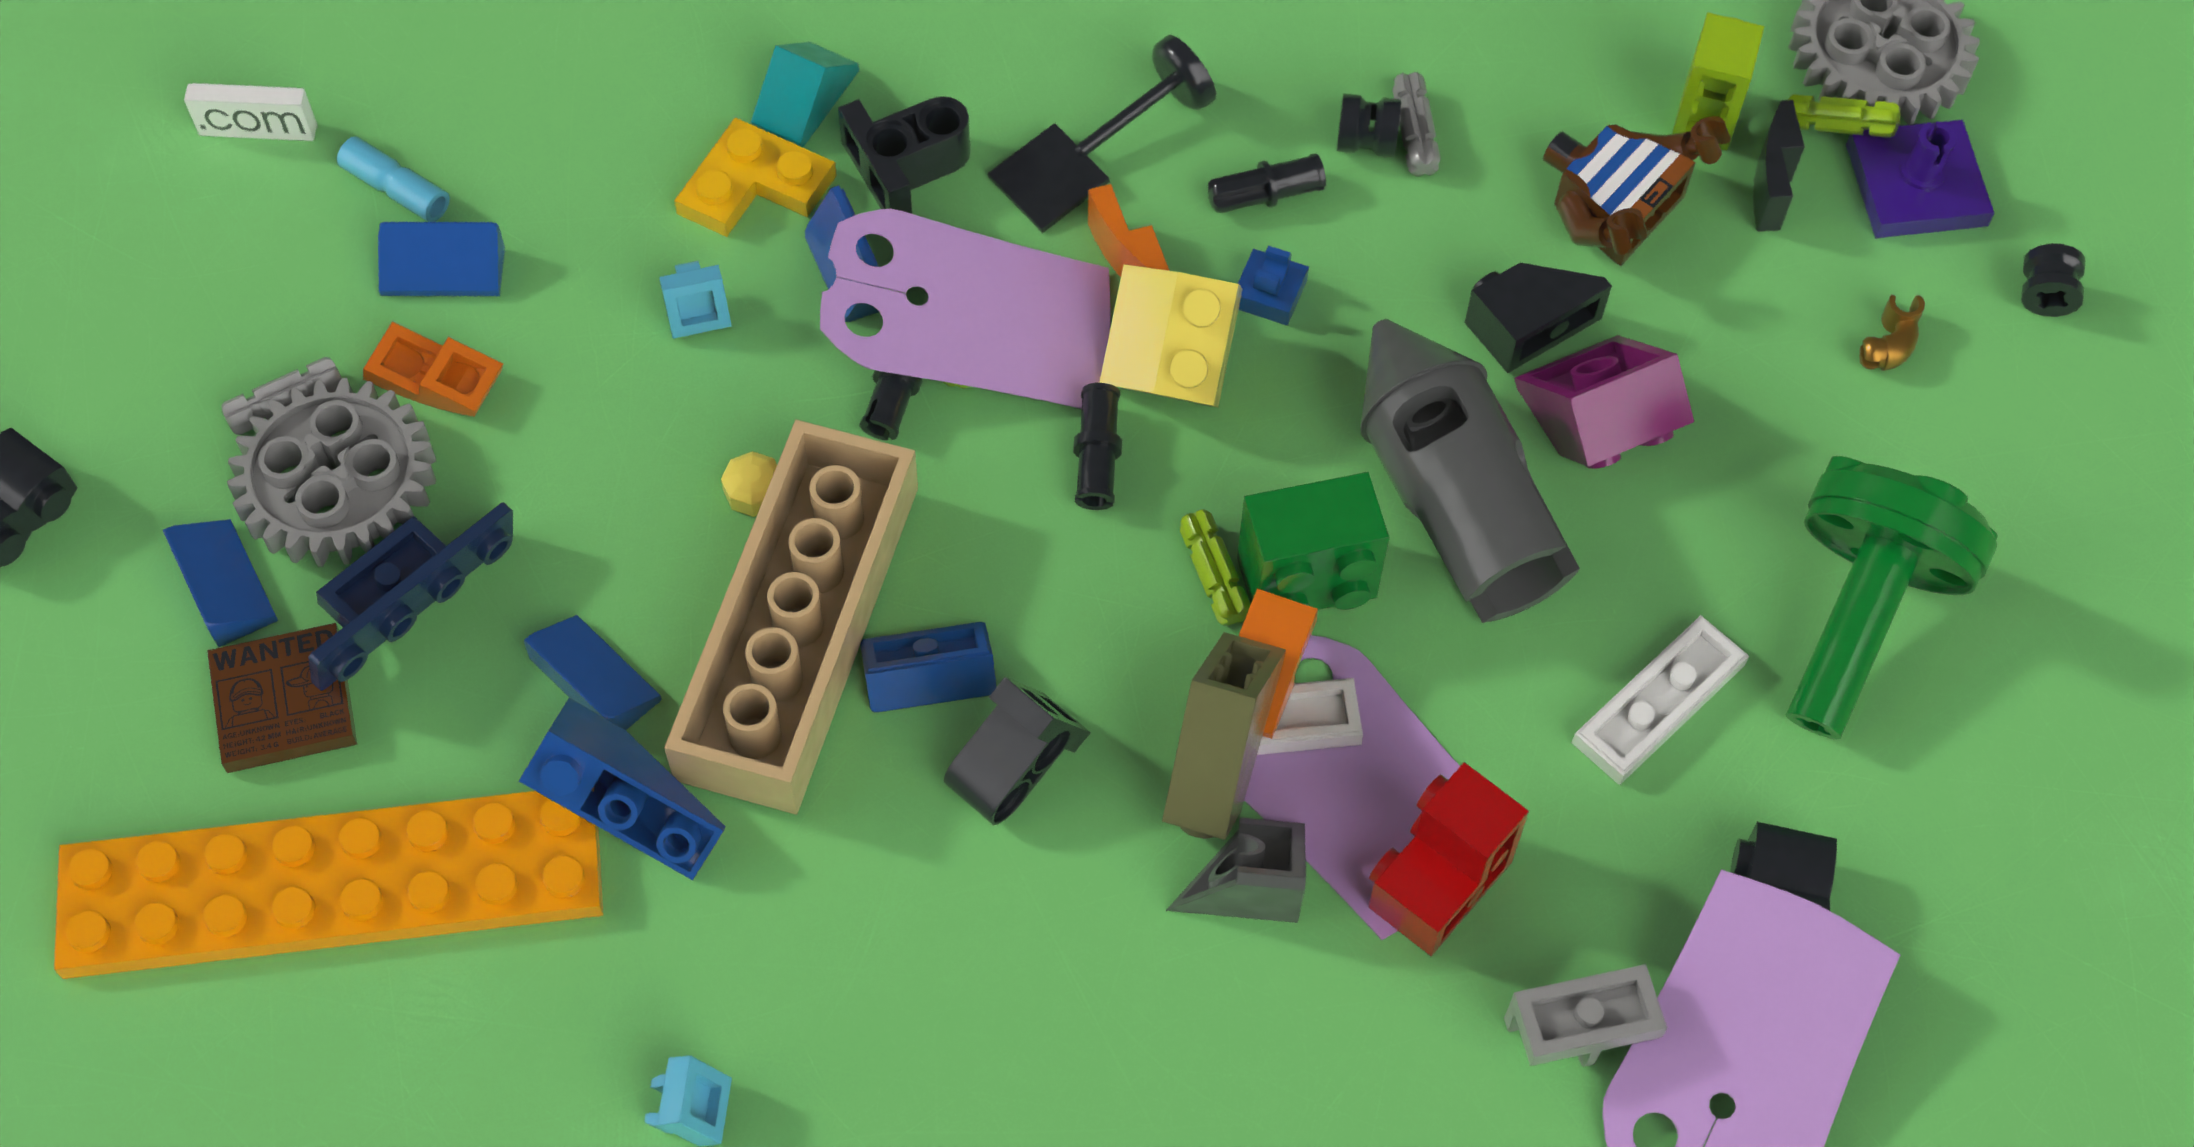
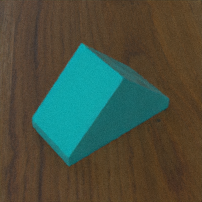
M812 42L775 45L751 119V125L804 147L859 72V63Z

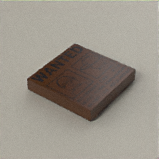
M336 623L207 650L221 764L227 773L357 745L348 680L343 682L336 680L323 691H320L311 682L308 657L315 649L339 631Z

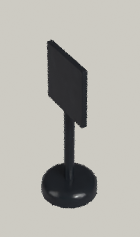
M1170 34L1157 42L1153 48V63L1162 81L1076 145L1054 123L988 173V177L1042 233L1087 200L1088 189L1104 186L1110 182L1109 177L1087 156L1093 150L1170 92L1183 105L1193 110L1202 109L1216 99L1215 86L1207 69L1198 56L1181 39Z

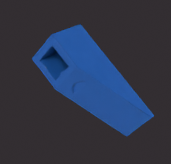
M570 698L548 730L519 780L522 784L691 880L694 879L726 827L626 730Z

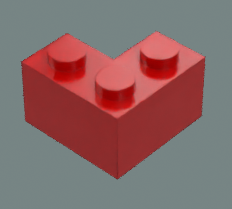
M1465 762L1449 779L1439 775L1429 784L1416 805L1422 812L1410 830V833L1415 837L1401 853L1394 848L1387 851L1369 876V880L1374 885L1368 908L1430 956L1437 951L1510 866L1529 813L1528 809Z

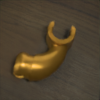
M1895 295L1889 297L1882 313L1881 322L1883 327L1892 334L1884 335L1882 338L1867 337L1863 340V345L1860 346L1859 357L1860 363L1864 368H1880L1882 371L1897 368L1910 357L1918 342V322L1925 309V301L1922 296L1915 295L1909 312H1904L1897 307Z

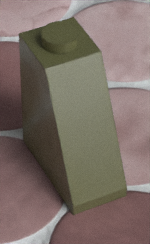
M1226 632L1222 634L1191 680L1162 822L1179 826L1185 833L1197 838L1216 837L1223 840L1227 838L1242 810L1286 649Z

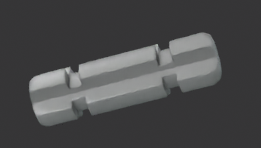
M1418 72L1411 74L1401 73L1395 77V85L1392 90L1394 99H1401L1399 125L1404 149L1408 151V154H1406L1408 170L1414 176L1432 175L1438 171L1441 157L1438 143L1433 140L1436 137L1429 100L1424 96L1427 93L1425 80Z
M323 357L306 365L308 371L300 374L298 369L252 389L254 395L247 399L244 394L225 401L221 408L230 429L236 435H241L253 429L249 421L251 416L265 417L266 420H269L273 414L268 401L273 399L285 407L292 404L291 388L293 387L298 388L305 397L312 396L316 380L321 379L327 392H335L342 379L335 363L329 357Z

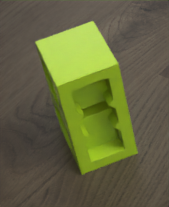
M1707 12L1684 85L1672 134L1691 131L1695 123L1701 119L1717 116L1725 121L1732 138L1752 79L1765 26L1746 22L1735 17H1726ZM1730 142L1728 144H1719L1721 150L1727 151Z

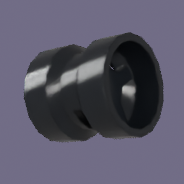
M1343 93L1337 151L1355 153L1360 148L1372 149L1377 156L1394 157L1400 122L1401 99L1382 98L1378 103L1366 102L1361 95ZM1370 120H1375L1373 131H1369Z

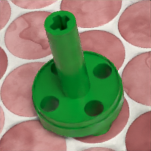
M1844 456L1831 457L1825 473L1820 476L1809 500V511L1805 517L1804 524L1817 541L1853 564L1786 713V717L1790 721L1815 734L1831 739H1841L1907 586L1946 595H1966L1975 590L1979 579L1985 576L1997 549L1996 540L1998 535L1989 527L1985 517L1967 502V495L1960 489L1929 476H1915L1889 467L1866 464Z

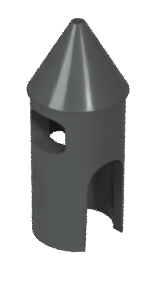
M1388 319L1378 321L1372 329L1360 428L1363 439L1374 447L1403 504L1422 522L1465 601L1470 600L1482 623L1510 617L1542 602L1566 585L1580 568L1530 475L1522 443L1487 382L1485 367L1479 362Z

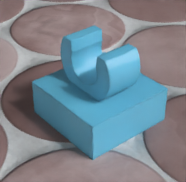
M699 261L675 265L676 274L659 277L673 339L732 326L719 265L700 268Z
M691 1055L668 1058L666 1074L658 1075L651 1081V1088L662 1093L659 1113L652 1112L646 1114L644 1122L667 1134H676L697 1146L721 1145L732 1078Z

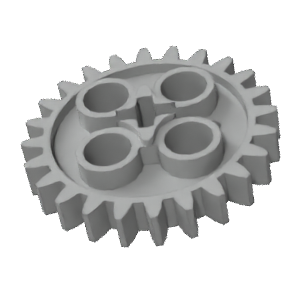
M1802 0L1790 30L1793 32L1789 44V50L1797 52L1793 67L1795 69H1808L1803 81L1804 86L1818 84L1823 86L1818 98L1819 101L1821 96L1867 100L1869 106L1873 107L1875 101L1894 102L1900 106V115L1908 125H1913L1919 111L1929 119H1933L1940 105L1950 109L1957 95L1964 94L1979 60V57L1974 54L1980 39L1970 36L1975 25L1973 19H1959L1965 6L1963 2L1946 4L1944 0Z
M342 378L335 392H327L324 383L320 379L315 382L314 394L312 396L305 397L298 388L293 387L291 388L292 404L285 407L273 399L268 401L273 414L269 420L256 416L250 417L249 421L256 436H237L235 441L242 455L229 458L228 464L235 477L228 480L227 485L235 499L233 505L241 521H245L254 540L262 537L269 552L272 554L285 547L291 561L294 563H298L306 552L310 550L317 566L323 567L329 553L334 551L338 552L344 565L350 564L352 548L361 546L364 552L367 553L375 546L374 539L379 536L385 539L394 532L393 526L397 522L404 524L414 516L410 506H428L430 501L424 486L436 484V477L430 465L436 462V456L429 442L430 438L424 422H418L410 403L403 406L399 405L394 391L389 390L378 398L373 383L367 381L357 393H353L348 379ZM347 430L345 433L339 436L331 437L333 434L339 431ZM297 466L292 471H289L287 473H281L283 470L289 467ZM385 469L382 473L378 475L368 476L371 472L375 470ZM335 505L331 510L317 514L320 509Z

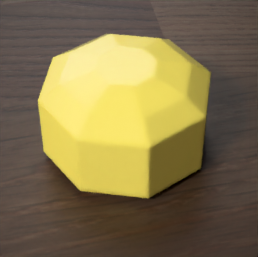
M752 451L729 461L721 477L723 492L732 510L752 517L757 516L777 467L774 458Z

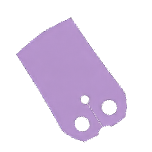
M895 209L869 211L838 222L828 258L833 261L835 266L836 279L829 290L822 292L820 330L836 348L850 359L865 368L876 371L993 390L1082 409L1081 391L1083 387L1090 383L1100 382L1110 333L1109 268L1013 244ZM868 234H878L885 237L891 243L894 250L892 261L881 267L865 264L856 253L858 240ZM911 287L923 288L928 294L927 303L922 306L910 303L906 296L907 290ZM857 303H866L874 306L883 318V326L876 335L870 337L856 335L848 329L845 323L844 315L846 310Z
M1311 635L1301 661L1310 658L1322 660L1331 669L1333 680L1354 678L1363 732L1362 745L1257 755L1244 801L1264 820L1304 823L1306 861L1346 901L1381 940H1384L1398 930L1368 908L1374 885L1369 880V876L1387 851L1394 848L1401 853L1415 837L1410 833V830L1422 812L1416 805L1429 784L1439 775L1449 779L1460 766L1404 703L1367 657L1359 650L1326 637Z
M1721 870L1668 979L1657 997L1667 1026L1666 1032L1662 1038L1631 1045L1604 1096L1603 1123L1607 1147H1637L1633 1139L1634 1125L1640 1117L1647 1113L1655 1112L1666 1115L1676 1126L1678 1139L1675 1147H1824L1855 1062L1900 954L1842 917L1809 900L1753 879ZM1718 1093L1728 1094L1734 1100L1735 1111L1731 1117L1726 1119L1717 1118L1715 1122L1716 1117L1709 1108L1710 1099Z

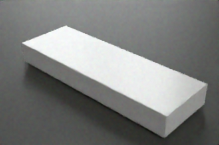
M1700 615L1574 734L1571 743L1620 786L1745 666L1749 655Z

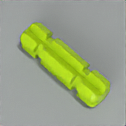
M1793 94L1788 99L1794 102L1799 126L1802 130H1809V125H1815L1816 131L1863 135V131L1866 129L1869 130L1871 136L1892 137L1895 135L1900 124V106L1894 102L1875 101L1873 107L1869 106L1867 100L1821 96L1820 102H1814V96Z
M1201 509L1195 513L1186 514L1181 518L1180 533L1186 547L1193 552L1190 557L1207 597L1212 598L1214 602L1211 604L1217 621L1223 626H1230L1236 622L1244 621L1250 608V602L1244 588L1237 584L1240 580L1223 539L1216 534L1218 527L1212 513Z

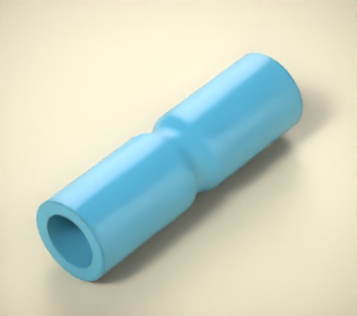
M357 136L349 138L341 146L337 155V164L344 170L376 190L386 192L389 198L427 222H436L446 212L450 196L443 189L409 168L401 167L396 160Z

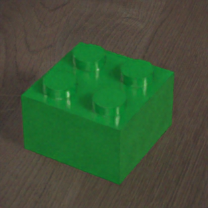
M1369 472L1244 496L1237 559L1250 604L1257 588L1317 608L1318 610L1336 607L1340 610L1354 609L1364 605L1370 599L1377 598L1390 537Z

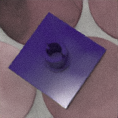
M1963 120L1936 121L1933 123L1899 126L1892 137L1871 136L1869 130L1866 129L1863 131V135H1849L1846 143L1847 151L1875 238L1989 226L1994 210Z

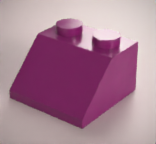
M1616 335L1514 378L1517 390L1558 454L1590 469L1610 466L1621 459L1620 453L1639 445L1653 446L1664 443L1674 436V430L1694 422L1678 354L1620 335Z

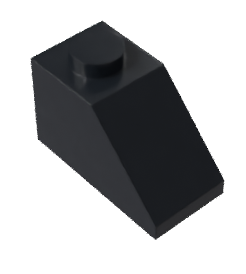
M1520 262L1501 274L1499 272H1491L1474 285L1470 294L1465 324L1503 369L1510 373L1601 320L1612 285L1605 277Z

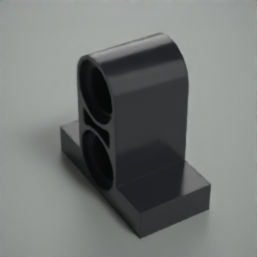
M940 96L931 98L874 122L859 99L838 107L842 144L881 209H895L912 214V189L956 172L964 167L969 160V115L966 107L952 97Z
M1004 677L989 696L997 706L956 756L944 776V783L992 825L1000 824L1013 814L1064 749L1075 753L1091 733L1046 694L1007 677Z

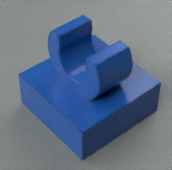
M1269 245L1266 252L1253 249L1238 282L1243 289L1238 310L1288 326L1307 282L1309 267L1291 261L1290 252Z

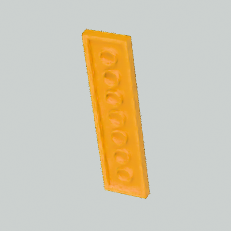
M536 791L59 845L54 970L62 979L603 916L599 827Z

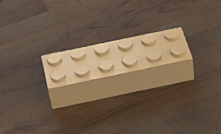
M795 419L664 747L671 774L680 783L797 815L918 490L915 450Z

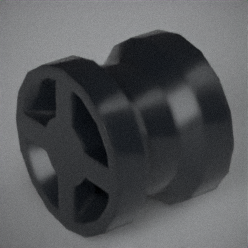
M2054 243L2039 245L2029 250L2024 256L2023 273L2028 279L2022 287L2021 302L2024 307L2034 314L2050 317L2068 315L2077 311L2082 306L2084 298V287L2079 281L2084 276L2085 257L2082 252L2069 245Z

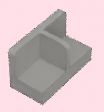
M1646 964L1514 992L1504 1016L1508 1032L1520 1031L1530 1066L1578 1056L1583 1067L1594 1065L1602 1050L1662 1038L1667 1030Z

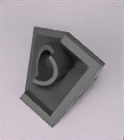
M1239 818L1238 831L1166 911L1298 923L1306 883L1305 824Z

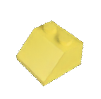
M1123 265L1099 383H1108L1119 388L1218 408L1243 290L1242 287L1237 283L1176 271Z

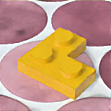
M735 117L674 200L677 215L725 237L730 234L757 195L808 217L837 176L836 165L834 161Z

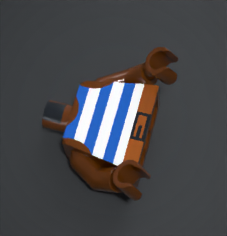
M1717 116L1701 119L1695 123L1691 131L1669 135L1634 132L1616 124L1607 125L1587 147L1563 131L1558 133L1547 147L1543 160L1563 173L1554 204L1572 242L1579 246L1598 247L1615 263L1622 266L1685 197L1696 163L1693 160L1699 156L1700 160L1705 164L1716 163L1722 155L1719 144H1728L1731 137L1725 121Z

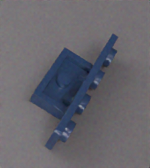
M504 502L500 503L447 546L413 516L316 591L318 605L343 628L309 655L311 682L320 691H323L336 680L343 682L350 679L363 667L368 655L386 640L394 642L403 637L414 625L417 615L435 601L443 603L454 596L463 585L465 577L482 563L490 565L499 560L512 544L513 510Z

